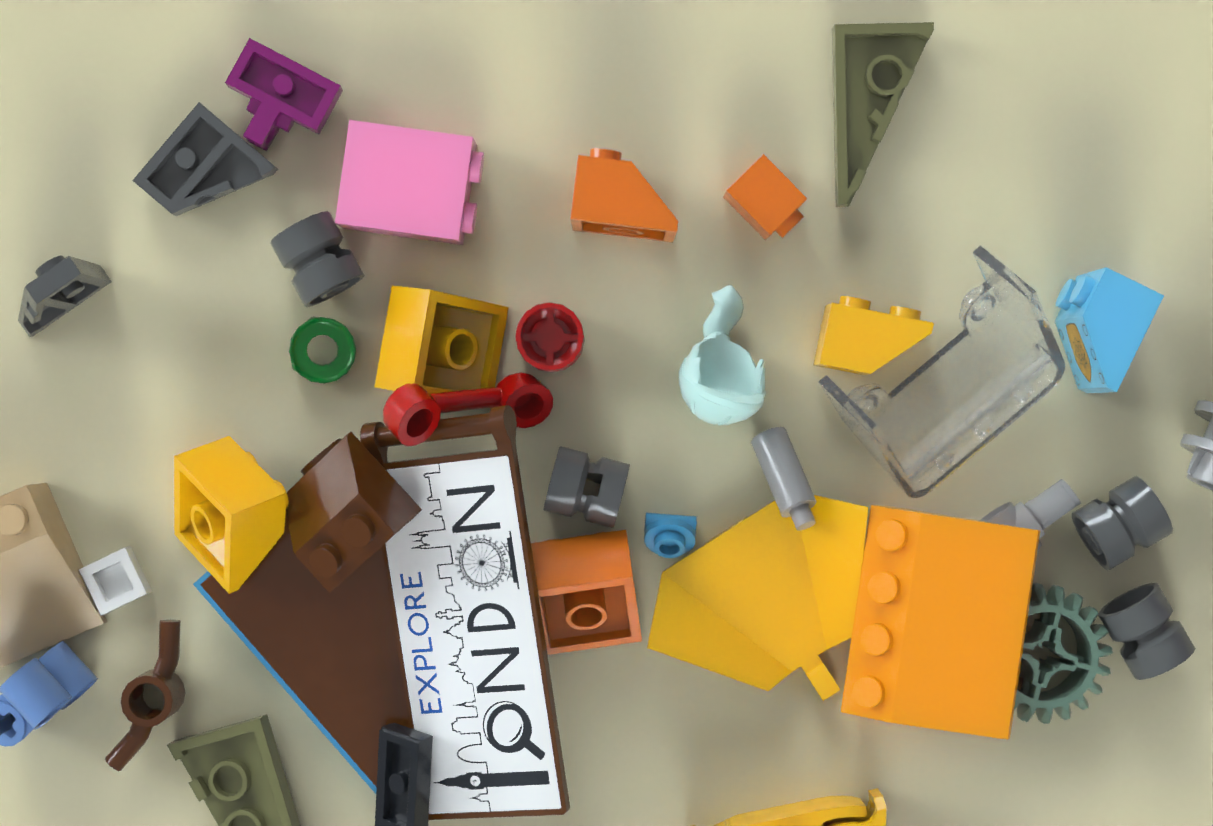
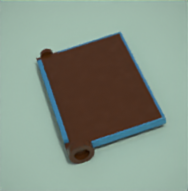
M341 438L325 448L300 472L305 475L341 441ZM286 513L285 533L239 590L229 594L208 571L193 585L376 794L379 730H381L382 726L393 722L410 728L382 547L329 593L294 555Z

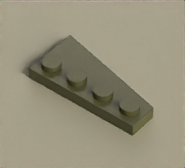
M267 714L177 739L167 744L175 761L180 759L190 775L192 781L189 782V785L198 801H205L218 826H301Z

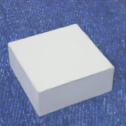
M131 546L120 549L79 569L101 616L152 592Z

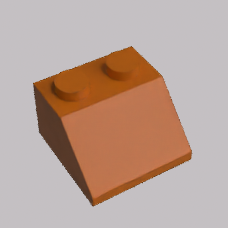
M594 148L590 149V156L578 155L570 218L573 231L673 243L677 234L678 220L632 161L621 160V152L609 149Z
M626 529L531 543L547 655L642 641Z

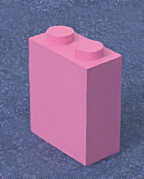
M349 120L335 223L343 229L463 245L465 233L473 234L475 228L477 203H470L469 199L472 182H481L484 152H476L477 144L474 138L470 136Z

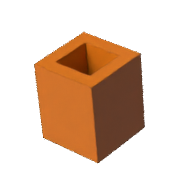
M764 154L726 190L723 196L764 240L768 239L775 231L783 238L804 217L798 208L807 200Z

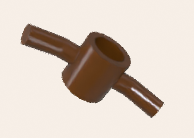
M160 620L159 657L154 669L133 679L122 692V711L127 719L132 722L128 733L105 757L107 764L116 771H121L143 747L149 738L153 726H157L176 713L184 703V683L174 673L180 656V620ZM146 683L153 684L162 691L165 699L163 710L159 708L152 709L144 701L143 692Z

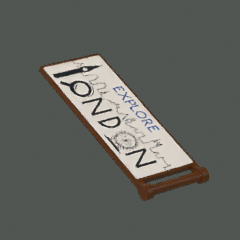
M509 405L493 407L490 413L440 419L435 431L424 441L431 442L492 434L497 445V449L388 462V447L404 444L382 422L365 423L360 431V442L422 509L382 546L409 725L412 729L433 736L428 820L564 815L570 809L516 449L517 422L515 412Z

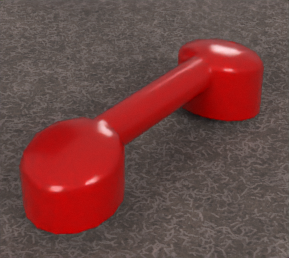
M522 372L508 375L496 387L429 394L418 384L407 383L397 388L387 399L383 409V421L386 427L405 446H416L432 435L438 426L441 413L509 405L515 412L517 427H534L550 415L553 408V396L550 390L536 377Z

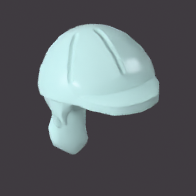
M727 285L712 293L714 306L703 324L704 339L692 347L690 354L684 358L679 370V386L682 398L693 414L713 425H729L746 420L762 408L766 396L764 360L760 359L756 366L747 350L730 341V331L742 317L744 309L742 297L732 285Z

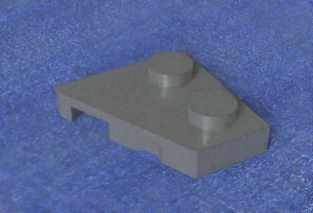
M199 102L132 181L171 214L178 216L270 177L276 173L278 168Z
M62 255L54 257L42 264L35 272L38 277L24 287L18 321L28 336L33 337L112 281L101 265L71 256L66 258Z

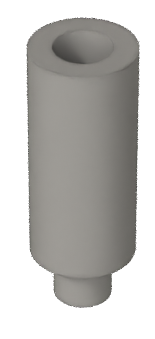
M775 427L761 432L752 439L751 444L781 516L791 517L797 531L812 527L816 521L811 508L817 501L784 427Z

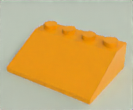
M871 505L841 712L895 724L1006 740L1010 739L1040 530L891 506Z

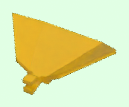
M814 495L817 502L811 508L816 523L808 529L797 531L791 517L781 516L774 500L704 543L705 545L662 571L647 648L765 691L771 690L790 673L801 667L823 701L840 691V688L818 655L852 638L864 556L868 507Z

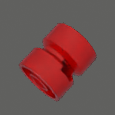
M551 302L538 304L526 311L518 322L515 335L517 348L524 360L538 370L551 373L563 371L575 364L582 354L585 342L582 324L575 313L564 305Z

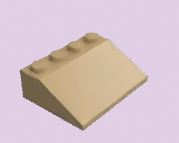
M47 483L25 485L0 496V668L107 622L105 615H100L81 576L79 569L83 568V564Z

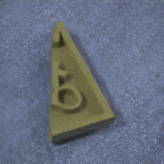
M934 22L834 24L832 28L836 207L850 206L878 144L881 142L899 105L898 102L915 71V66L924 47L934 31Z

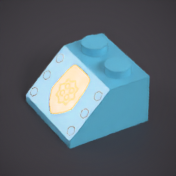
M1107 267L1078 275L1075 280L1069 279L1065 283L1056 300V306L1061 308L1055 320V324L1079 390L1087 394L1118 391L1164 295Z

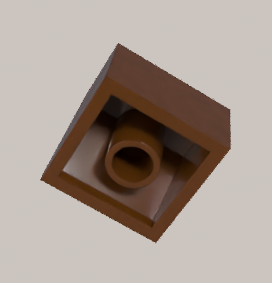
M352 432L339 441L287 491L289 505L286 513L294 555L329 593L422 511L417 503Z

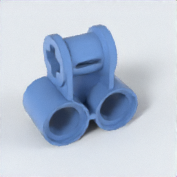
M64 641L56 644L39 659L34 658L26 663L0 686L1 746H14L22 741L30 732L45 725L60 709L63 710L71 705L98 680L95 674Z

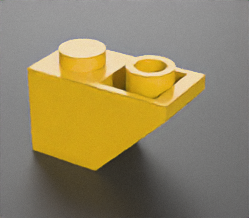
M840 296L839 304L830 303L825 306L813 365L859 375L871 374L930 335L933 331L934 323L920 320L921 311L891 306L890 312L887 314L869 310L871 301Z

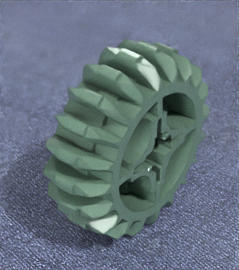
M1032 584L1028 616L1041 613L1040 619H1034L1031 630L1025 634L1023 648L1034 650L1035 646L1042 648L1043 645L1050 652L1061 658L1047 656L1045 660L1039 658L1038 661L1031 654L1023 650L1019 676L1024 680L1021 690L1017 689L1014 710L1017 707V717L1025 722H1028L1036 712L1038 720L1043 724H1048L1052 719L1053 708L1062 719H1070L1071 709L1069 704L1071 702L1082 710L1088 708V701L1083 696L1086 690L1097 695L1103 693L1102 687L1093 681L1096 673L1102 676L1111 674L1109 667L1099 663V657L1111 655L1113 653L1112 647L1097 643L1109 631L1102 624L1091 625L1096 620L1098 611L1091 606L1081 609L1083 597L1072 593L1065 598L1064 588L1058 585H1052L1046 595L1042 584ZM1061 616L1069 623L1075 634L1077 654L1066 651L1062 646L1061 633L1063 629L1058 627ZM1061 670L1071 671L1061 684L1041 692V688H1047L1051 676Z

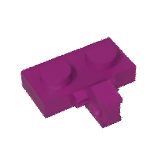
M251 38L247 41L225 82L230 89L250 99L246 110L254 116L243 136L247 139V142L265 151L270 147L279 128L289 132L294 122L319 135L343 92L341 85Z

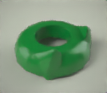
M311 317L296 329L291 338L289 354L292 369L311 382L325 384L337 381L348 373L355 360L356 346L352 334L345 325L335 319ZM318 335H326L335 341L338 350L332 362L319 365L311 361L308 357L307 346L312 338Z

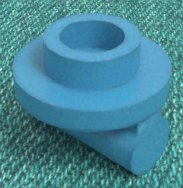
M646 513L644 527L645 545L649 550L664 558H676L693 549L696 541L697 516Z

